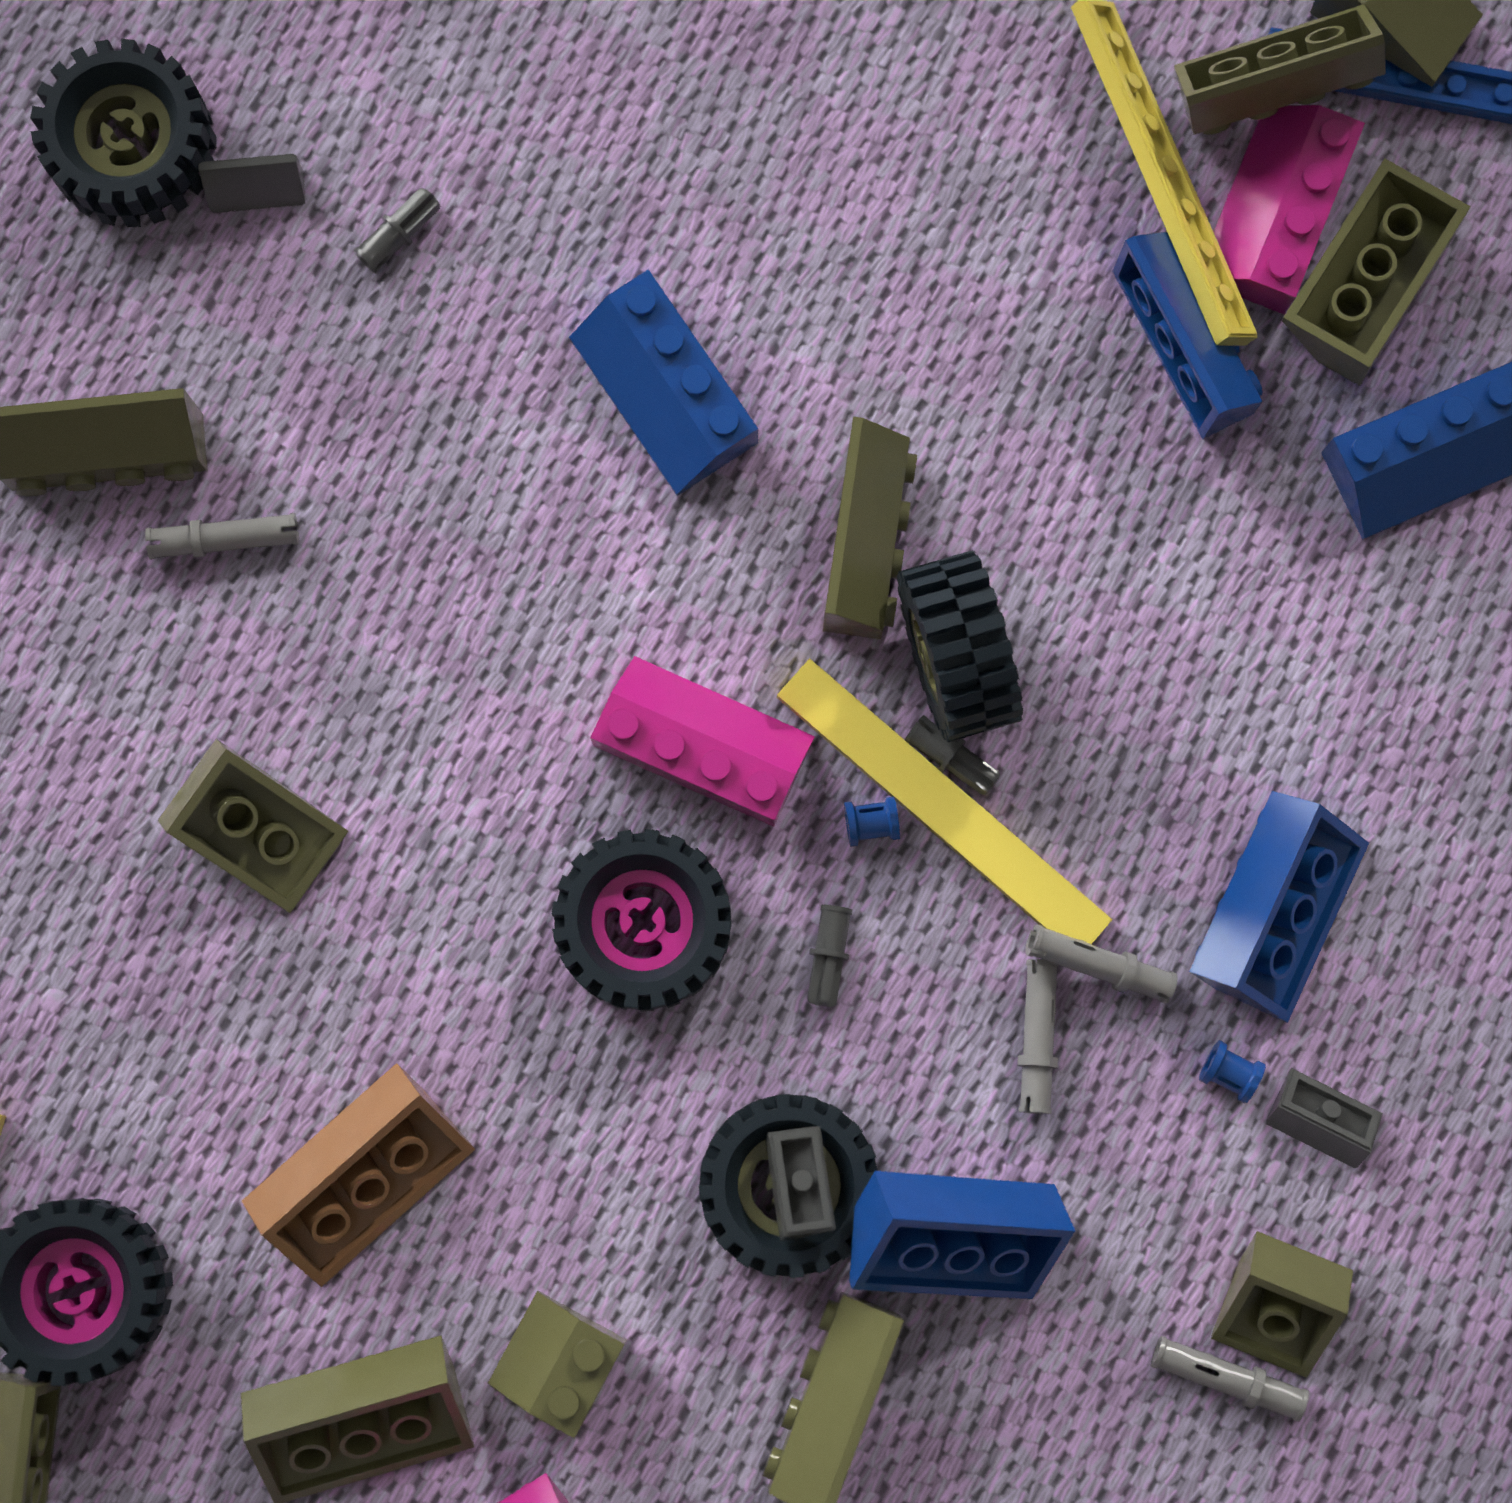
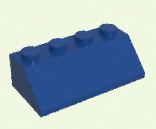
M1159 232L1137 235L1125 240L1112 272L1201 438L1204 439L1253 415L1263 402L1260 397L1263 395L1260 381L1251 369L1246 371L1237 355L1240 352L1239 346L1215 344L1168 233Z
M649 269L607 295L569 336L581 357L677 496L758 444V427Z
M1512 362L1334 437L1328 443L1321 454L1362 540L1512 476Z
M1272 791L1264 809L1258 816L1257 825L1246 849L1237 862V867L1229 886L1217 905L1216 914L1202 944L1196 951L1195 960L1189 972L1214 989L1288 1023L1369 842L1321 804Z
M874 1171L854 1207L849 1283L852 1290L1033 1299L1072 1238L1075 1229L1055 1184Z

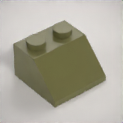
M1257 1231L1238 1262L1212 1331L1211 1339L1307 1378L1348 1315L1353 1270Z
M537 1291L488 1384L527 1413L575 1438L627 1339Z

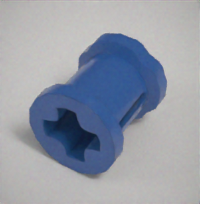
M886 797L885 802L854 806L852 801L844 802L845 821L850 847L858 846L861 840L890 837L891 840L900 839V826L895 797Z
M1219 1040L1213 1046L1201 1069L1199 1081L1205 1084L1212 1081L1237 1094V1100L1248 1103L1258 1088L1264 1075L1266 1064L1260 1061L1252 1063L1227 1050V1044Z

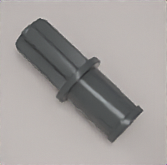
M418 189L391 216L385 214L382 217L384 222L361 245L356 247L353 252L373 273H377L379 268L404 244L410 246L413 243L411 237L440 209L438 200L427 189Z
M925 715L921 716L905 738L907 743H910L939 764V770L942 773L947 769L981 795L989 793L1000 777L999 771L964 746L966 743L964 739L946 742L942 738L936 724Z
M823 904L820 908L821 915L815 949H810L809 953L814 956L807 1000L813 1005L834 1007L837 1003L843 961L849 960V955L845 954L850 916L853 910Z

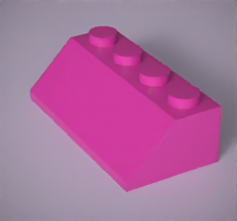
M1287 105L1278 108L1274 115L1258 120L1213 231L1243 299L1285 315L1297 296L1365 125L1364 122L1321 105Z
M636 656L633 657L612 690L590 737L593 746L773 827L779 818L815 736Z

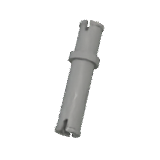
M290 513L289 515L203 523L202 520H192L189 525L161 528L149 527L145 530V541H161L159 545L146 546L150 560L190 554L197 558L206 557V553L287 544L299 545V531L284 532L285 528L298 527L296 513Z
M1039 924L1034 926L1027 939L1026 955L1035 956L1073 971L1112 983V989L1124 993L1129 989L1157 999L1165 1004L1169 1002V997L1172 998L1178 979L1175 972H1168L1137 961V955L1125 951L1120 955L1085 941L1049 930Z
M1034 959L1026 960L1027 982L1023 1055H1018L1017 1066L1022 1067L1019 1112L1052 1114V1069L1058 1068V1058L1053 1057L1057 967L1059 965L1043 959H1037V962Z
M1160 1336L1151 1360V1367L1160 1368L1199 1385L1241 1399L1242 1406L1254 1409L1257 1405L1288 1416L1297 1422L1301 1420L1305 1412L1309 1391L1266 1376L1265 1369L1255 1366L1250 1370L1209 1353H1204L1178 1342L1168 1340L1164 1336ZM1199 1364L1213 1369L1215 1374L1212 1375L1195 1368V1365Z

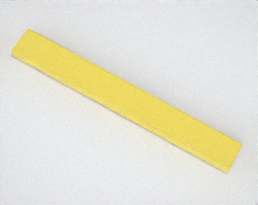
M1078 0L1071 6L1072 12L1216 345L1246 346L1258 338L1257 331L1114 2Z
M810 658L777 694V698L887 794L895 797V801L1036 923L1049 930L1092 944L1113 920Z

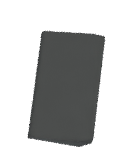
M294 154L205 161L198 164L207 204L212 213L305 204L304 171L297 156Z
M1291 1068L1271 1108L1266 1124L1353 1168H1357L1371 1153L1383 1113Z
M820 1126L769 1132L766 1137V1149L780 1241L794 1240L835 1231Z

